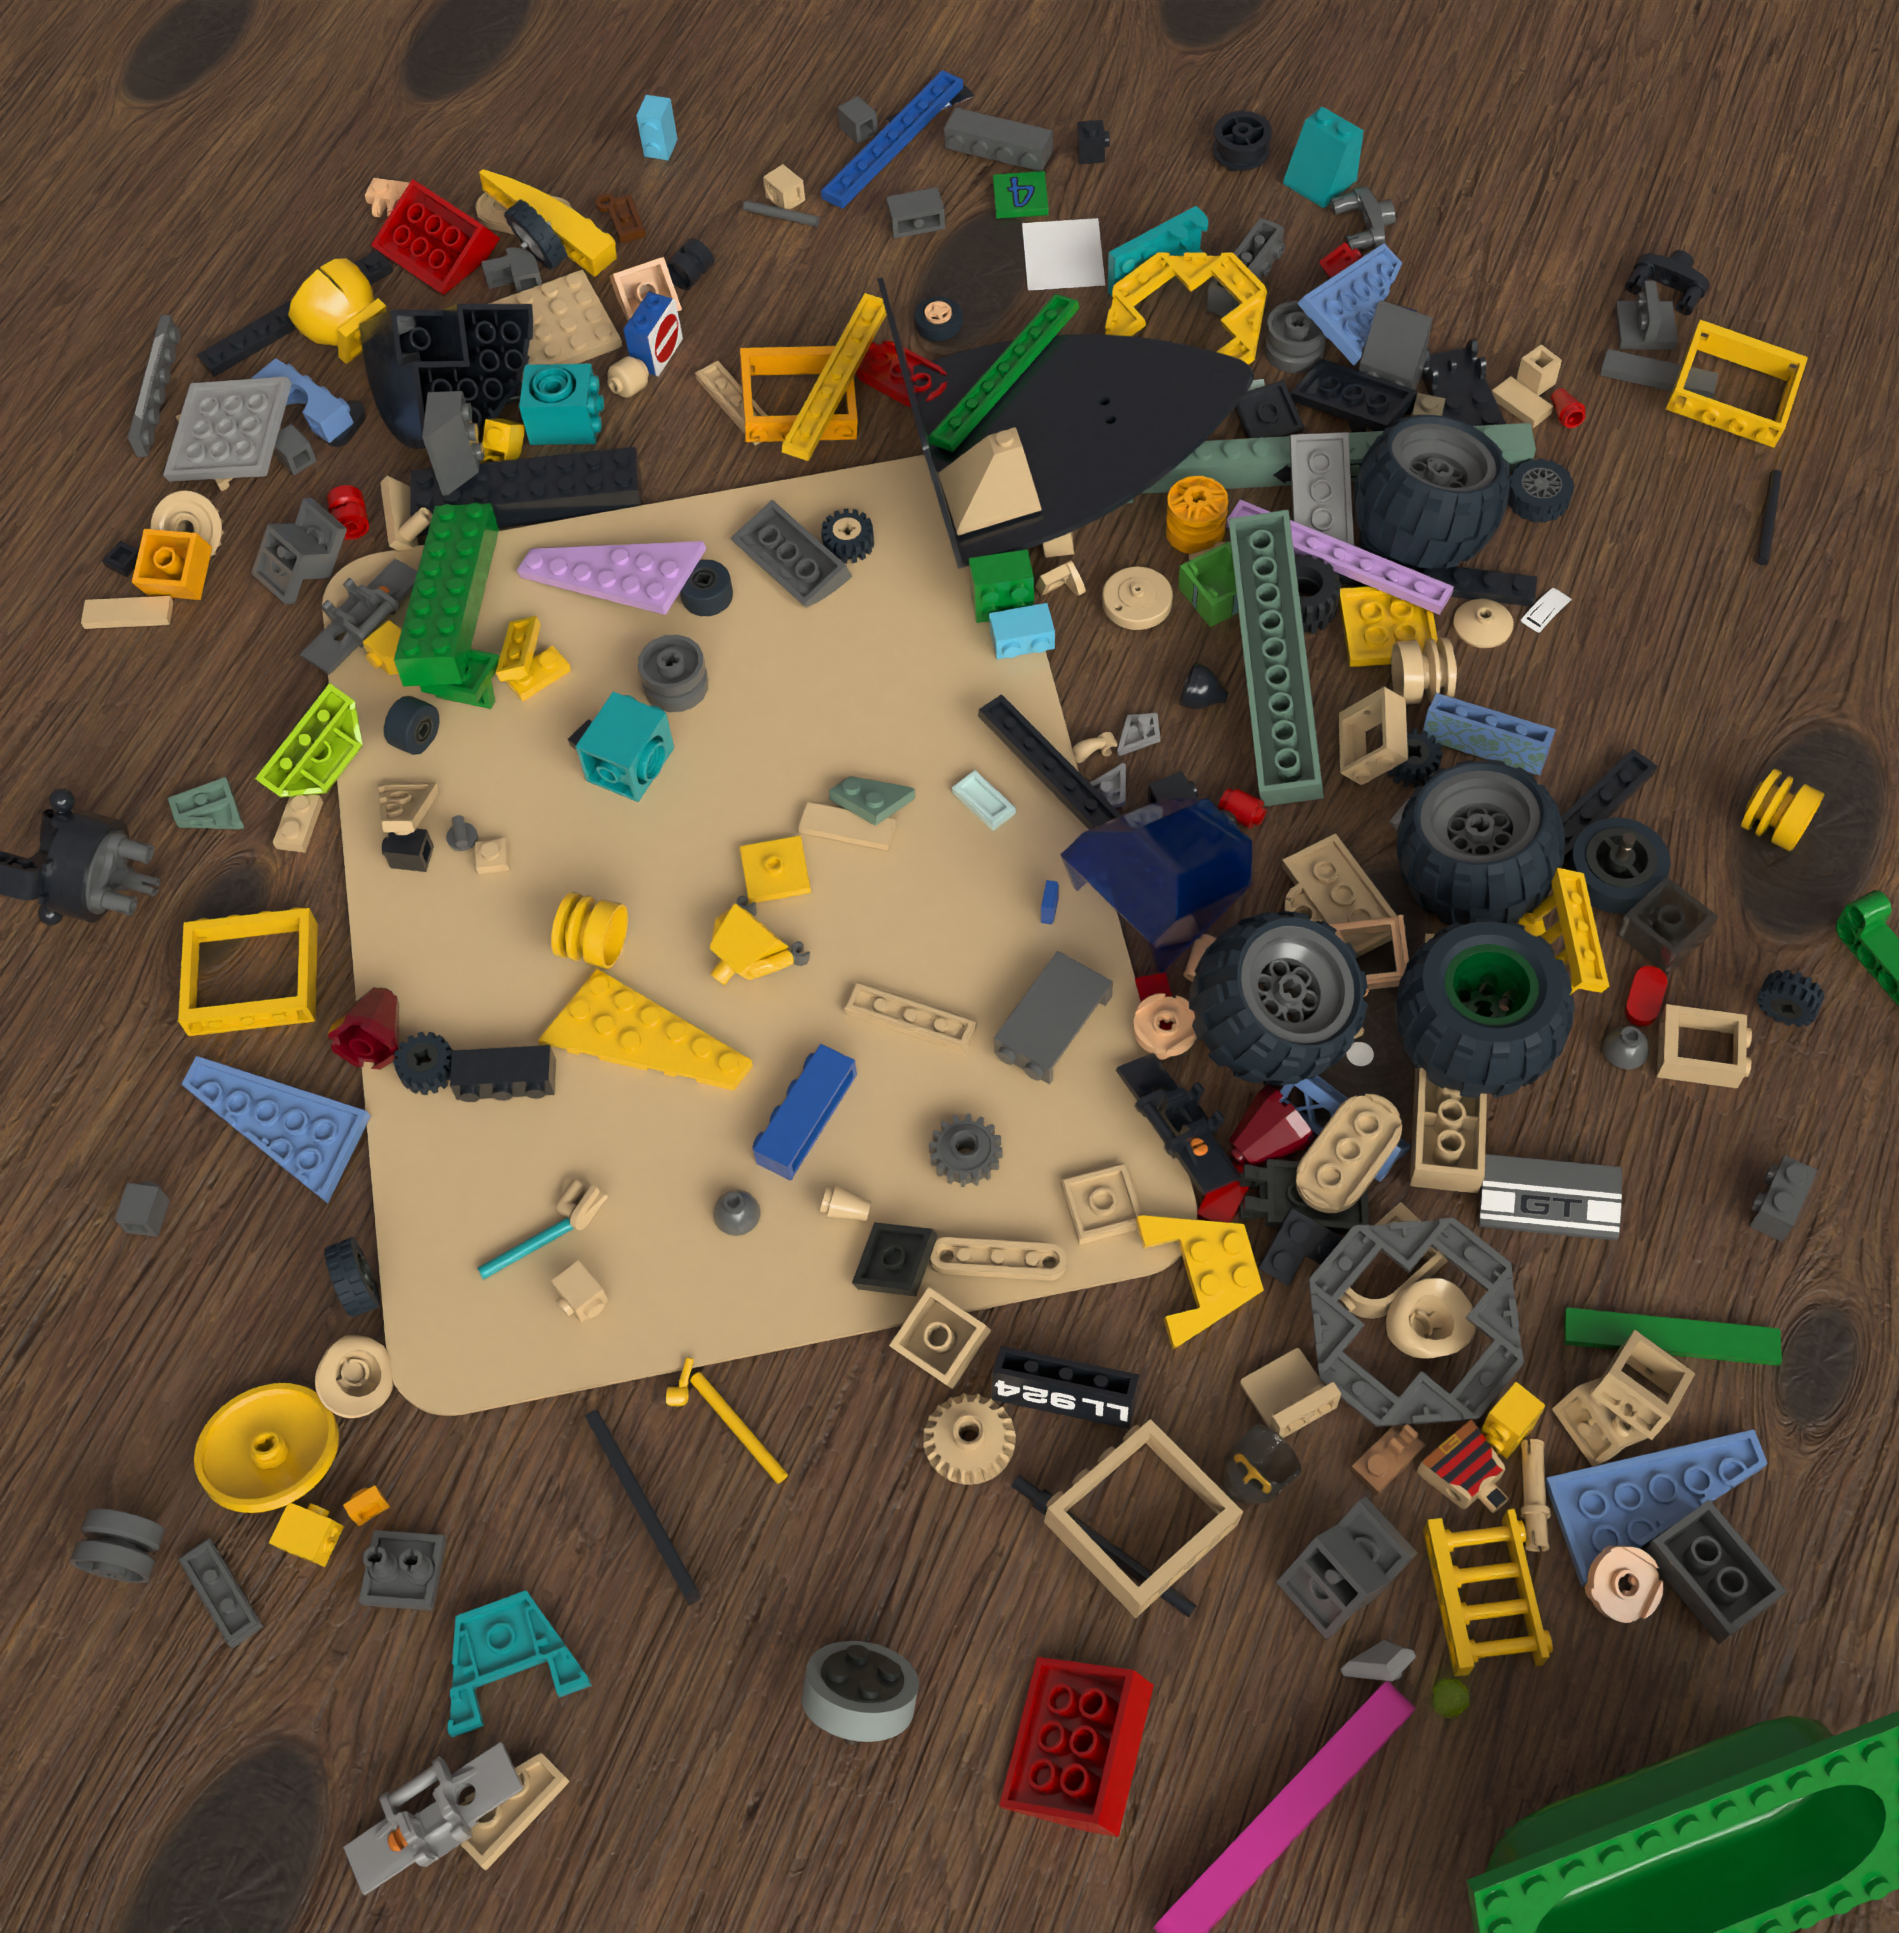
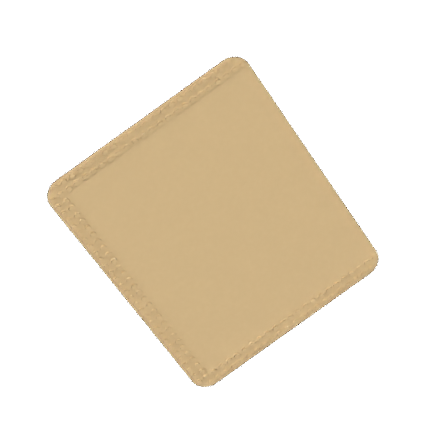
M925 455L498 531L471 649L498 654L500 657L509 622L537 615L541 627L533 658L549 647L554 646L570 664L571 668L570 672L523 702L505 681L500 682L496 673L491 679L496 700L491 709L436 698L434 694L421 692L420 686L403 687L399 674L389 675L380 667L375 669L365 657L367 652L364 646L362 648L358 646L328 675L329 683L355 701L363 747L337 779L356 1001L373 987L387 988L397 996L399 1002V1044L402 1041L407 1043V1037L411 1035L414 1038L418 1037L419 1032H424L425 1036L428 1035V1032H433L436 1037L438 1035L442 1036L448 1042L452 1051L540 1046L538 1039L595 970L599 969L748 1057L753 1063L751 1070L733 1091L696 1082V1079L680 1075L672 1077L654 1069L648 1068L646 1071L602 1061L597 1056L584 1053L579 1055L567 1053L566 1049L552 1046L551 1048L556 1058L555 1095H545L539 1099L525 1096L512 1097L505 1101L490 1098L479 1099L476 1102H464L456 1099L450 1087V1080L446 1081L448 1086L445 1089L441 1086L438 1087L439 1092L433 1094L429 1090L428 1095H422L420 1091L415 1094L401 1082L396 1073L394 1062L381 1070L371 1069L374 1063L364 1062L362 1075L365 1110L371 1115L367 1122L386 1351L391 1359L392 1381L401 1395L412 1405L435 1415H464L683 1370L686 1357L694 1359L692 1368L903 1326L928 1287L965 1312H972L1145 1277L1168 1268L1182 1256L1178 1241L1143 1249L1138 1230L1079 1245L1062 1190L1061 1179L1126 1163L1143 1215L1197 1220V1204L1188 1173L1177 1158L1173 1159L1171 1155L1167 1154L1164 1149V1142L1148 1119L1135 1108L1137 1100L1116 1072L1118 1066L1152 1053L1144 1050L1134 1036L1133 1020L1141 1001L1097 837L978 717V711L981 707L1002 694L1078 771L1046 651L1018 655L1014 658H996L989 622L976 623L970 592L969 566L958 569ZM773 500L821 543L823 521L827 522L826 517L829 514L834 518L835 511L839 510L840 514H843V509L847 508L849 513H852L853 509L858 510L859 515L863 512L867 518L871 519L873 525L874 548L872 547L870 555L865 553L866 558L864 560L857 557V563L852 564V559H848L845 565L852 577L826 598L805 608L731 540V537L765 505ZM703 541L706 550L701 559L717 561L727 568L731 578L733 597L728 608L719 614L709 617L690 613L684 607L679 593L667 614L664 615L520 578L517 569L529 550L535 548ZM424 545L414 546V549L391 550L370 554L352 561L331 579L325 590L322 604L329 600L337 609L349 598L348 592L343 585L348 578H351L357 587L362 584L367 587L395 558L418 571ZM411 593L399 604L400 607L394 615L389 613L367 637L388 620L402 630ZM323 611L325 629L332 621ZM347 632L338 635L336 641H342ZM664 635L685 636L696 642L703 653L709 679L708 691L704 699L695 707L683 712H666L675 748L663 764L660 773L652 781L639 802L587 782L577 750L570 746L568 738L588 719L594 720L612 692L623 696L630 695L638 702L652 706L644 693L642 679L638 670V657L643 648L656 638ZM403 696H413L430 703L437 708L440 724L438 733L428 748L421 754L412 755L387 743L384 737L386 716L393 704ZM974 770L1016 807V814L994 831L952 793V787ZM850 776L915 789V799L888 817L896 819L897 824L889 851L799 833L798 826L806 803L812 802L845 809L829 800V790ZM437 782L439 794L417 827V829H427L434 845L427 872L390 868L386 857L383 856L382 842L385 837H388L389 832H383L378 783ZM461 815L464 817L465 823L473 825L478 834L477 841L506 838L509 852V870L478 874L475 845L465 851H456L448 845L446 835L453 826L452 817ZM801 835L811 893L756 903L757 913L755 918L789 946L786 950L791 951L792 945L795 942H802L804 946L799 954L809 951L810 959L808 963L803 966H797L793 963L786 968L752 980H748L735 972L726 985H723L710 974L721 958L710 950L709 947L712 942L716 917L731 908L735 903L737 904V899L740 896L747 897V906L750 905L739 846ZM1046 880L1058 881L1059 901L1052 925L1041 923V904ZM576 892L580 893L583 897L586 895L592 896L596 900V904L598 901L605 899L622 903L627 907L628 928L626 939L620 956L613 967L604 969L588 965L584 958L579 961H572L568 957L564 959L553 954L551 947L553 922L558 907L567 893ZM1059 951L1112 980L1113 987L1112 998L1107 1005L1104 1006L1100 1003L1097 1005L1053 1067V1081L1049 1085L1041 1079L1036 1081L1030 1078L1023 1069L1014 1064L1008 1065L1002 1062L994 1053V1037L1055 953ZM856 982L976 1021L977 1027L966 1053L845 1014L844 1007ZM822 1044L854 1059L857 1076L790 1181L757 1165L752 1146L757 1135L760 1132H765L770 1124L769 1120L774 1108L777 1105L781 1106L787 1097L786 1093L790 1083L794 1079H798L804 1071L803 1066L808 1055L815 1053L819 1045ZM429 1058L424 1059V1060H422L421 1062L424 1063V1062L428 1061ZM967 1113L971 1114L972 1121L976 1122L982 1116L984 1117V1127L990 1124L995 1126L994 1135L1001 1136L1000 1147L1003 1150V1157L998 1159L999 1169L991 1170V1179L983 1178L979 1180L978 1186L968 1183L965 1187H961L960 1183L955 1181L952 1184H948L945 1175L940 1177L937 1175V1166H932L930 1162V1155L932 1154L929 1153V1143L934 1142L932 1136L934 1130L942 1132V1121L951 1125L953 1123V1115H957L960 1121H964ZM969 1148L961 1149L959 1152L967 1154L972 1152L973 1150ZM566 1177L578 1180L586 1187L575 1202L577 1205L591 1185L607 1195L608 1198L585 1229H573L483 1280L477 1269L478 1267L566 1218V1216L556 1210V1204L561 1198L563 1182ZM837 1185L864 1200L871 1201L867 1221L827 1218V1214L821 1213L820 1208L826 1186L835 1188ZM735 1189L744 1190L753 1195L761 1210L757 1225L750 1232L738 1236L722 1232L716 1226L713 1216L714 1206L719 1197L725 1192ZM874 1222L931 1228L938 1234L937 1239L954 1237L1053 1243L1060 1246L1067 1256L1065 1273L1060 1278L1051 1281L941 1274L933 1269L929 1260L916 1297L858 1290L852 1284ZM951 1255L941 1257V1260L944 1262H949L953 1259ZM577 1260L582 1263L603 1288L609 1301L597 1316L587 1318L582 1323L574 1314L568 1317L559 1307L556 1300L560 1297L551 1283V1280ZM1046 1261L1043 1265L1046 1268H1053L1056 1264L1053 1261Z

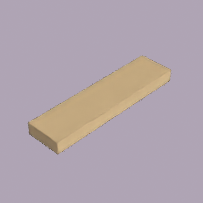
M719 361L695 372L696 380L745 434L742 386ZM752 399L753 416H767ZM752 442V443H753L754 445H757V444H759V443H761V442Z
M856 982L844 1007V1012L847 1015L962 1053H966L977 1027V1022L858 982Z

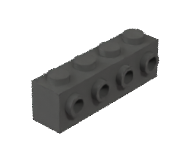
M956 107L944 128L946 149L1037 171H1043L1053 151V130Z
M1260 218L1234 252L1259 280L1269 274L1273 262L1276 259L1279 260L1285 250V244L1283 243L1284 227ZM1214 278L1208 287L1207 311L1224 317L1240 304Z

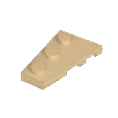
M437 782L378 783L383 832H394L396 835H407L414 832L439 794Z

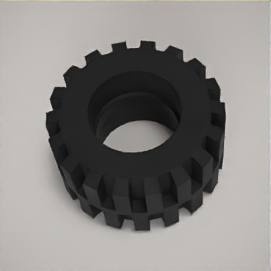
M1300 554L1294 555L1299 592L1311 595L1310 597H1300L1304 632L1314 634L1317 633V628L1323 630L1327 627L1328 623L1334 620L1337 613L1341 582L1339 581L1338 573L1333 572L1334 567L1331 564L1325 565L1323 559L1319 557L1317 560L1313 559L1312 555H1306V557H1300Z

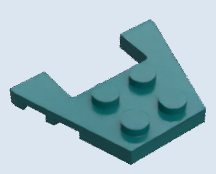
M526 1590L455 1617L452 1659L454 1669L452 1689H450L451 1711L447 1728L448 1734L452 1738L485 1726L476 1695V1688L506 1676L548 1662L559 1697L592 1686L586 1673Z

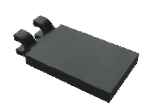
M1267 1159L1264 1163V1168L1244 1165L1243 1173H1240L1242 1176L1240 1186L1249 1187V1189L1259 1187L1260 1199L1244 1196L1243 1204L1239 1206V1219L1253 1220L1265 1217V1227L1279 1228L1289 1208H1293L1334 1233L1347 1234L1353 1226L1369 1224L1367 1189L1352 1207L1342 1212L1325 1213L1307 1205L1299 1195L1296 1187V1172L1299 1164L1297 1161Z

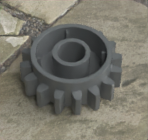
M967 1113L964 1121H960L957 1115H953V1123L951 1125L942 1121V1132L934 1130L932 1133L934 1142L929 1143V1153L932 1154L930 1155V1162L932 1166H937V1175L939 1177L945 1175L948 1184H952L955 1181L960 1183L961 1187H965L968 1183L978 1186L979 1180L983 1178L991 1179V1170L999 1169L998 1159L1003 1157V1150L1000 1147L1001 1136L994 1135L995 1126L990 1124L984 1127V1117L981 1116L974 1122L969 1113ZM969 1148L973 1150L972 1152L967 1154L959 1152L961 1149Z

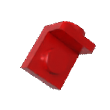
M1344 242L1320 260L1319 264L1331 279L1363 256L1357 248L1351 250L1348 244Z

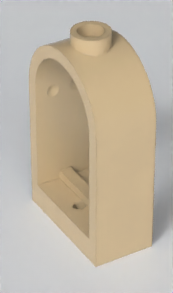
M1400 1202L1375 1225L1417 1220L1421 1222V1220ZM1430 1247L1423 1256L1427 1262L1391 1295L1382 1299H1368L1358 1295L1350 1287L1338 1303L1359 1317L1374 1319L1386 1316L1390 1304L1401 1291L1424 1278H1430L1447 1263V1259Z

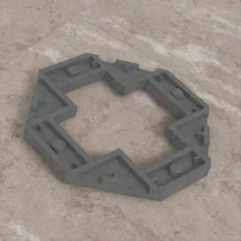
M1454 1217L1433 1221L1418 1222L1417 1220L1392 1222L1385 1225L1369 1226L1368 1224L1353 1226L1309 1278L1319 1380L1324 1385L1334 1382L1341 1392L1340 1398L1375 1427L1467 1421L1470 1419L1478 1420L1524 1364L1511 1262ZM1432 1247L1487 1291L1465 1319L1494 1342L1451 1394L1421 1371L1398 1398L1343 1352L1363 1329L1365 1324L1339 1304L1338 1301L1380 1251L1409 1273L1429 1248Z

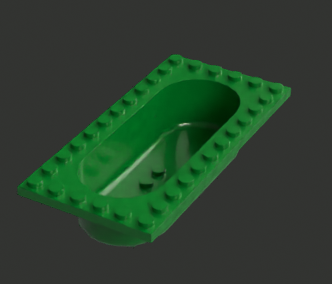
M1899 1711L1835 1736L1820 1720L1790 1715L1761 1721L1540 1808L1518 1821L1514 1826L1504 1829L1505 1835L1497 1842L1488 1861L1486 1872L1466 1879L1474 1933H1790L1800 1928H1810L1818 1921L1835 1914H1845L1853 1907L1867 1901L1884 1898L1888 1893L1899 1889Z

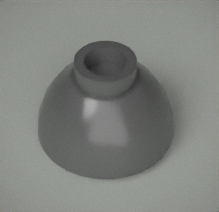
M1622 1025L1612 1029L1605 1036L1602 1043L1604 1056L1611 1064L1618 1068H1638L1645 1063L1649 1055L1650 1047L1646 1035L1634 1026Z
M739 1189L730 1190L722 1194L717 1200L713 1211L716 1226L722 1232L733 1236L750 1232L759 1222L761 1214L760 1206L755 1197Z

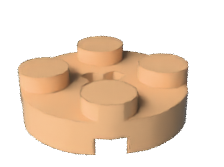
M1165 994L1152 995L1143 1000L1135 1012L1133 1020L1135 1039L1144 1050L1154 1053L1160 1060L1180 1055L1187 1051L1197 1039L1192 1027L1195 1013L1189 1009V1001L1177 995L1176 998L1165 997ZM1163 1020L1166 1023L1172 1021L1174 1024L1171 1026V1030H1162L1159 1028V1021Z
M1611 1545L1605 1547L1593 1560L1588 1572L1585 1593L1592 1600L1596 1609L1607 1618L1623 1623H1631L1640 1618L1645 1619L1657 1609L1663 1595V1581L1659 1580V1574L1656 1570L1659 1567L1656 1561L1648 1553L1631 1546ZM1628 1574V1582L1632 1587L1630 1591L1623 1590L1620 1592L1619 1579Z

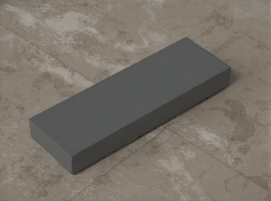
M210 1537L178 1558L229 1647L233 1649L264 1627Z

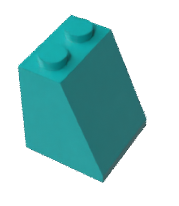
M1320 107L1304 122L1283 184L1320 207L1325 208L1331 203V198L1338 197L1357 181L1364 130L1328 109Z

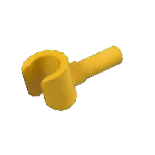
M686 1357L679 1379V1387L667 1388L666 1403L669 1406H683L688 1402L689 1392L687 1386L694 1359Z

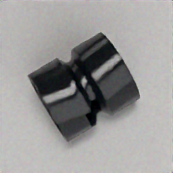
M694 238L688 239L678 250V253H675L666 262L672 283L680 289L690 290L701 278V274H705L713 266L714 257L704 243Z

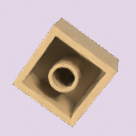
M928 1287L889 1346L953 1389L991 1330L985 1324Z

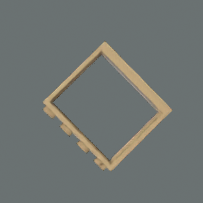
M1151 1419L1142 1427L1138 1424L1133 1426L1123 1437L1124 1442L1115 1449L1111 1446L1104 1451L1098 1459L1099 1464L1091 1471L1087 1468L1082 1470L1072 1481L1074 1486L1067 1492L1059 1491L1052 1496L1046 1504L1048 1508L1044 1523L1135 1618L1238 1525L1243 1511ZM1146 1443L1217 1516L1138 1587L1066 1512Z

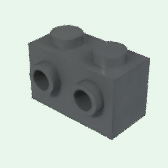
M1784 1155L1778 1166L1771 1164L1763 1180L1764 1183L1768 1184L1765 1193L1759 1191L1752 1204L1751 1210L1756 1213L1750 1227L1783 1242L1794 1226L1818 1170Z

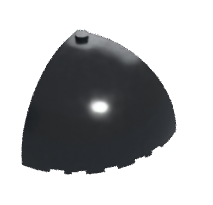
M455 304L443 310H389L360 323L362 350L371 392L383 421L394 437L407 447L414 449L426 448L422 435L428 392L463 391L466 403L471 404L472 423L477 424L478 430L485 426L486 419H495L504 410L503 407L518 390L522 381L521 376L524 366L528 364L530 358L527 355L530 340L533 339L532 304Z

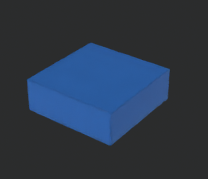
M1046 880L1041 904V923L1051 925L1054 923L1059 901L1058 881Z

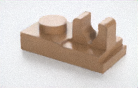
M1409 1424L1392 1426L1352 1465L1350 1471L1377 1496L1426 1448V1445L1417 1437L1418 1433Z

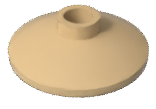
M1474 599L1462 604L1457 609L1453 619V626L1458 637L1465 643L1478 648H1493L1503 644L1511 636L1513 618L1510 612L1498 602L1489 599Z

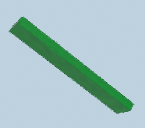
M1565 1308L1563 1312L1564 1345L1618 1350L1632 1332L1636 1330L1672 1356L1779 1366L1782 1363L1780 1328Z

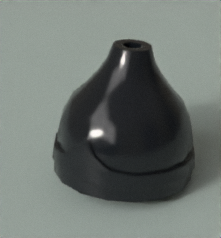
M1193 663L1184 683L1179 705L1191 709H1204L1214 704L1225 703L1229 692L1222 687L1217 676L1208 667Z

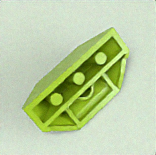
M329 683L255 779L281 798L326 794L363 747L355 701Z

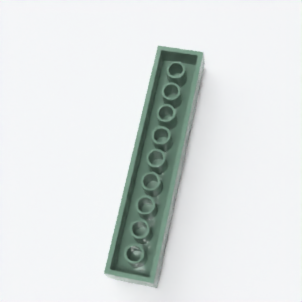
M1289 510L1229 519L1260 798L1264 801V806L1323 799L1324 793Z

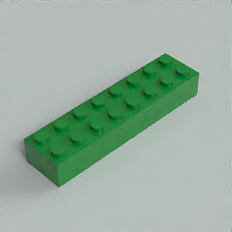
M491 503L446 504L435 506L394 657L403 687L463 683L499 531Z

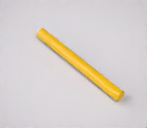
M698 1372L690 1379L692 1385L777 1484L784 1481L788 1476L786 1471L703 1374Z

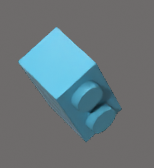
M646 95L636 115L644 157L669 160L678 140L671 99Z
M1047 603L989 613L990 635L997 659L1014 658L1018 655L1035 652L1042 653L1055 649V629Z

